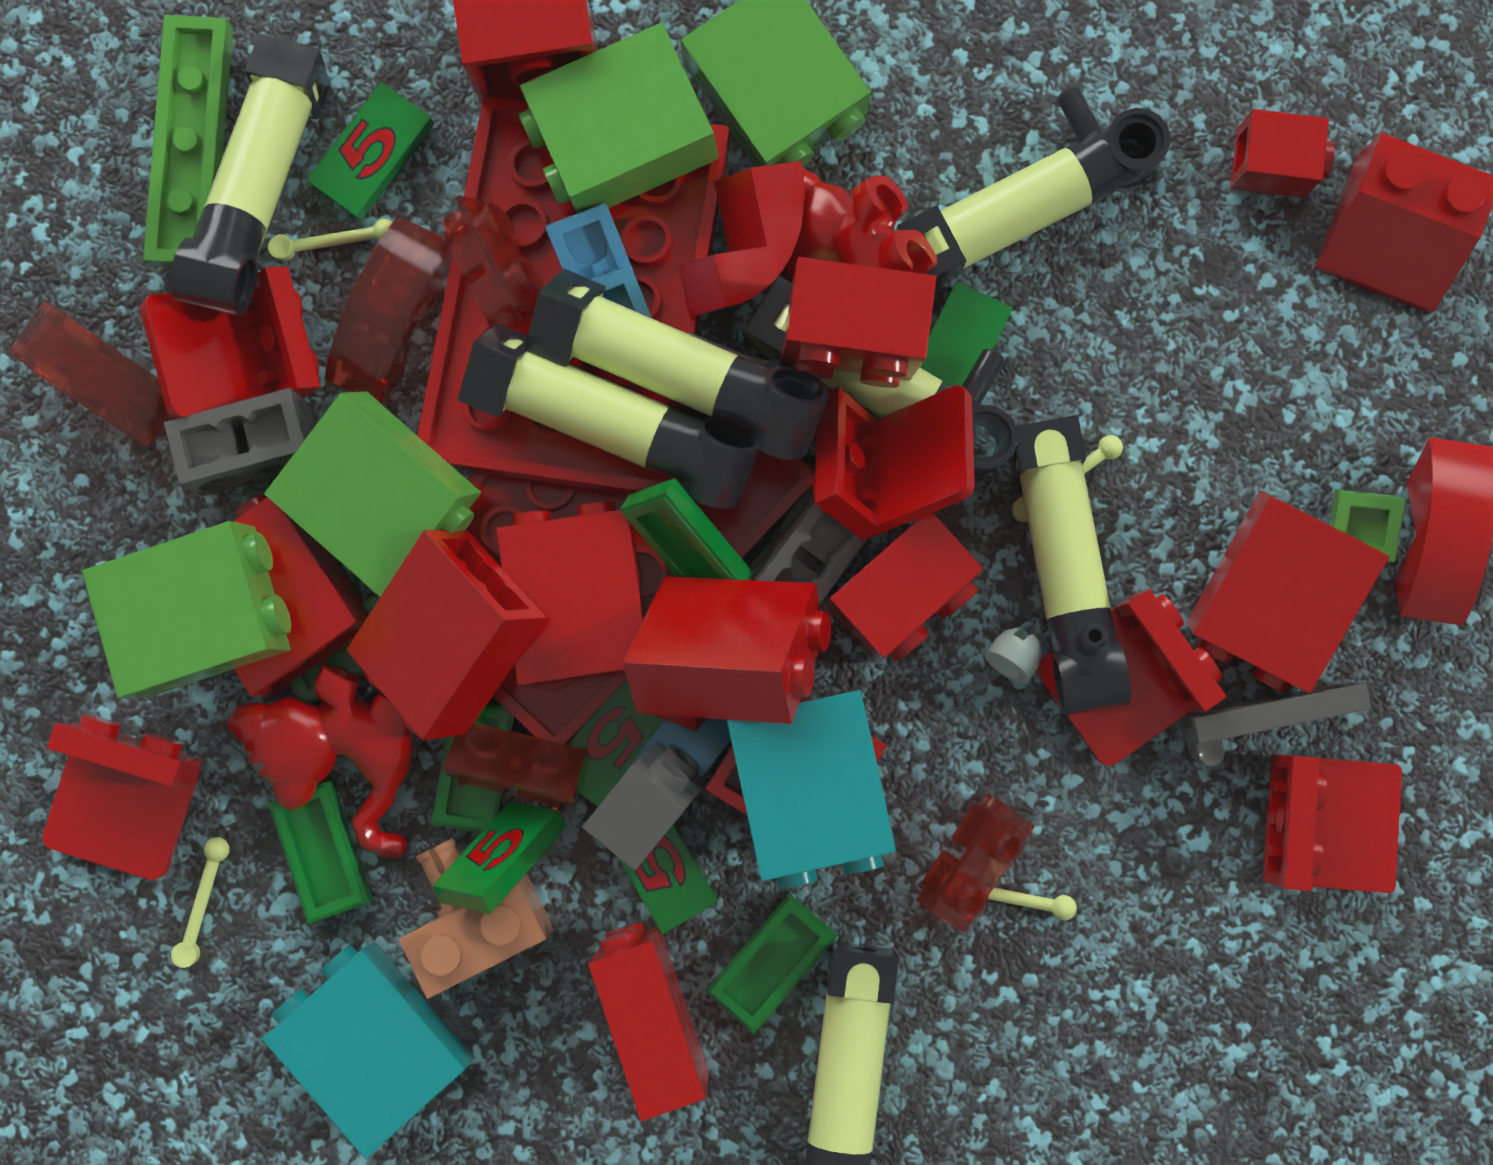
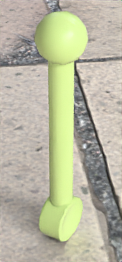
M380 219L373 227L295 240L278 234L270 239L268 250L276 260L286 262L291 260L296 252L373 239L381 243H390L397 236V227L389 219Z
M1107 435L1100 440L1098 449L1086 457L1083 464L1084 474L1104 459H1116L1121 455L1123 444L1117 436ZM1021 497L1013 503L1011 509L1013 517L1017 521L1025 523L1028 522L1024 498Z
M221 837L210 838L204 846V854L207 861L183 942L178 943L171 951L172 962L180 968H186L195 964L200 957V949L196 944V940L219 863L229 854V845Z
M959 873L949 875L944 882L946 894L954 900H960L969 895L1049 911L1062 921L1072 919L1077 911L1075 901L1067 895L1050 899L969 883Z

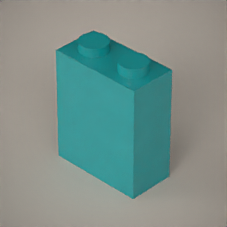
M861 690L801 702L792 724L727 720L761 881L776 878L778 889L801 886L817 881L815 869L842 864L844 874L865 872L883 867L882 855L897 852Z
M375 942L358 953L349 945L320 970L327 981L310 996L301 988L271 1014L278 1025L262 1038L264 1043L365 1159L461 1074L475 1058Z

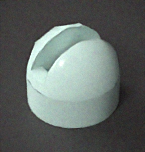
M1021 628L1005 630L994 640L985 653V658L995 670L1015 682L1026 684L1039 667L1042 658V646L1033 634L1023 641L1024 630Z

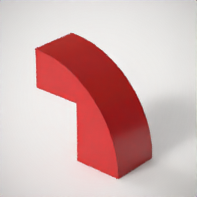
M802 161L752 167L714 182L729 252L715 254L679 266L689 317L749 300L765 290L782 272L794 251L802 227L805 204Z
M1429 437L1406 483L1416 537L1394 578L1400 616L1464 626L1481 587L1493 538V447Z

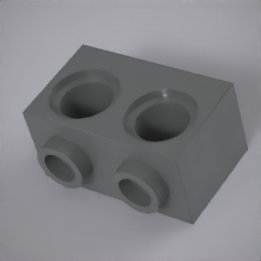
M291 388L192 414L186 418L164 422L179 485L203 497L278 476L315 427L310 404Z
M811 484L792 506L749 565L750 570L753 572L750 580L816 583L819 604H821L867 539L862 541L832 516L824 513L815 504L813 485Z
M657 741L632 764L582 828L635 871L697 796L707 781L698 774L701 768L691 755L676 745L670 744L666 748Z

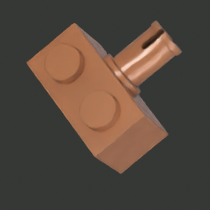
M454 838L416 856L431 886L460 856ZM526 873L491 914L440 903L443 909L437 911L438 918L410 931L398 940L428 999L546 940L555 929Z

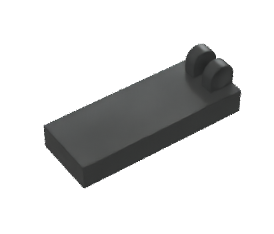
M1341 682L1314 688L1311 694L1302 690L1209 709L1206 712L1189 713L1179 719L1183 740L1187 741L1191 759L1196 763L1206 766H1216L1224 758L1222 739L1372 708L1366 683Z

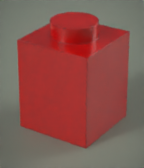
M1252 109L1236 129L1230 189L1304 198L1323 179L1328 178L1333 166L1335 144L1333 141H1327L1329 118Z

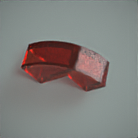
M397 216L375 246L351 291L333 338L325 370V380L351 392H368L381 404L385 401L404 377L412 330L446 290L454 241Z
M47 300L43 302L9 350L12 355L46 381L146 447L150 445L164 425V422L169 418L158 376L104 341L91 329Z

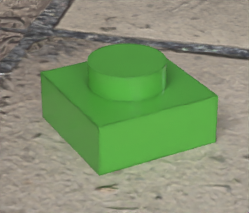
M1335 489L1329 525L1390 556L1388 562H1395L1406 499L1395 495Z

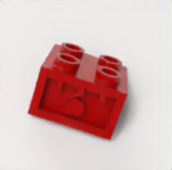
M1271 754L1263 882L1290 890L1312 891V887L1392 893L1396 887L1402 783L1401 766L1388 763Z

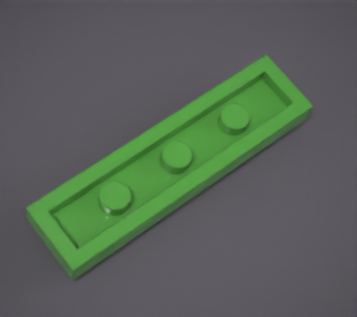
M164 15L143 260L150 266L171 267L180 243L185 238L193 237L223 158L233 26L226 18Z

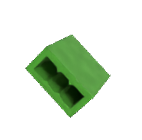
M739 0L680 39L684 65L725 124L730 127V131L756 167L802 161V167H804L814 157L813 149L831 137L835 142L848 138L866 121L864 115L868 112L871 91L807 0Z
M662 22L520 85L529 109L518 113L534 150L544 145L549 150L554 164L543 168V171L558 204L560 205L571 200L576 213L606 202L608 208L719 159L714 132Z
M346 392L338 395L264 494L381 597L424 530H447L452 534L459 530L464 531L474 518V513L469 508L482 492L368 392Z
M227 521L82 570L118 698H148L291 651L286 635L291 631L290 615L282 598L274 594L268 570H271L273 567L272 553L266 539L260 532H256L255 526Z

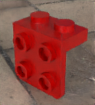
M288 266L264 267L258 272L252 301L246 312L241 316L179 302L173 299L171 294H152L140 305V312L166 410L173 419L186 418L192 414L291 388L304 399L321 387L318 378V359L314 351L310 349L302 320V301L298 292L293 287Z
M954 385L878 420L840 387L829 391L826 406L814 435L816 442V470L813 482L815 504L824 513L832 516L862 541L967 499L972 494L975 486L972 396L963 386Z
M1150 588L1132 594L1111 609L1116 638L1122 646L1131 687L1130 705L1065 715L1096 760L1103 765L1111 766L1117 764L1189 712H1206L1227 697L1217 684L1223 677L1216 663L1202 648L1192 649L1179 630L1184 626V621L1177 608L1165 595L1160 594L1155 597ZM1052 650L1041 658L1036 674L1060 707L1053 674Z
M82 714L80 723H55L47 749L67 754L68 758L43 831L42 840L44 845L49 849L149 880L165 876L169 870L204 759L181 753L183 743L167 737L144 733L142 740L119 734L121 724L93 715Z

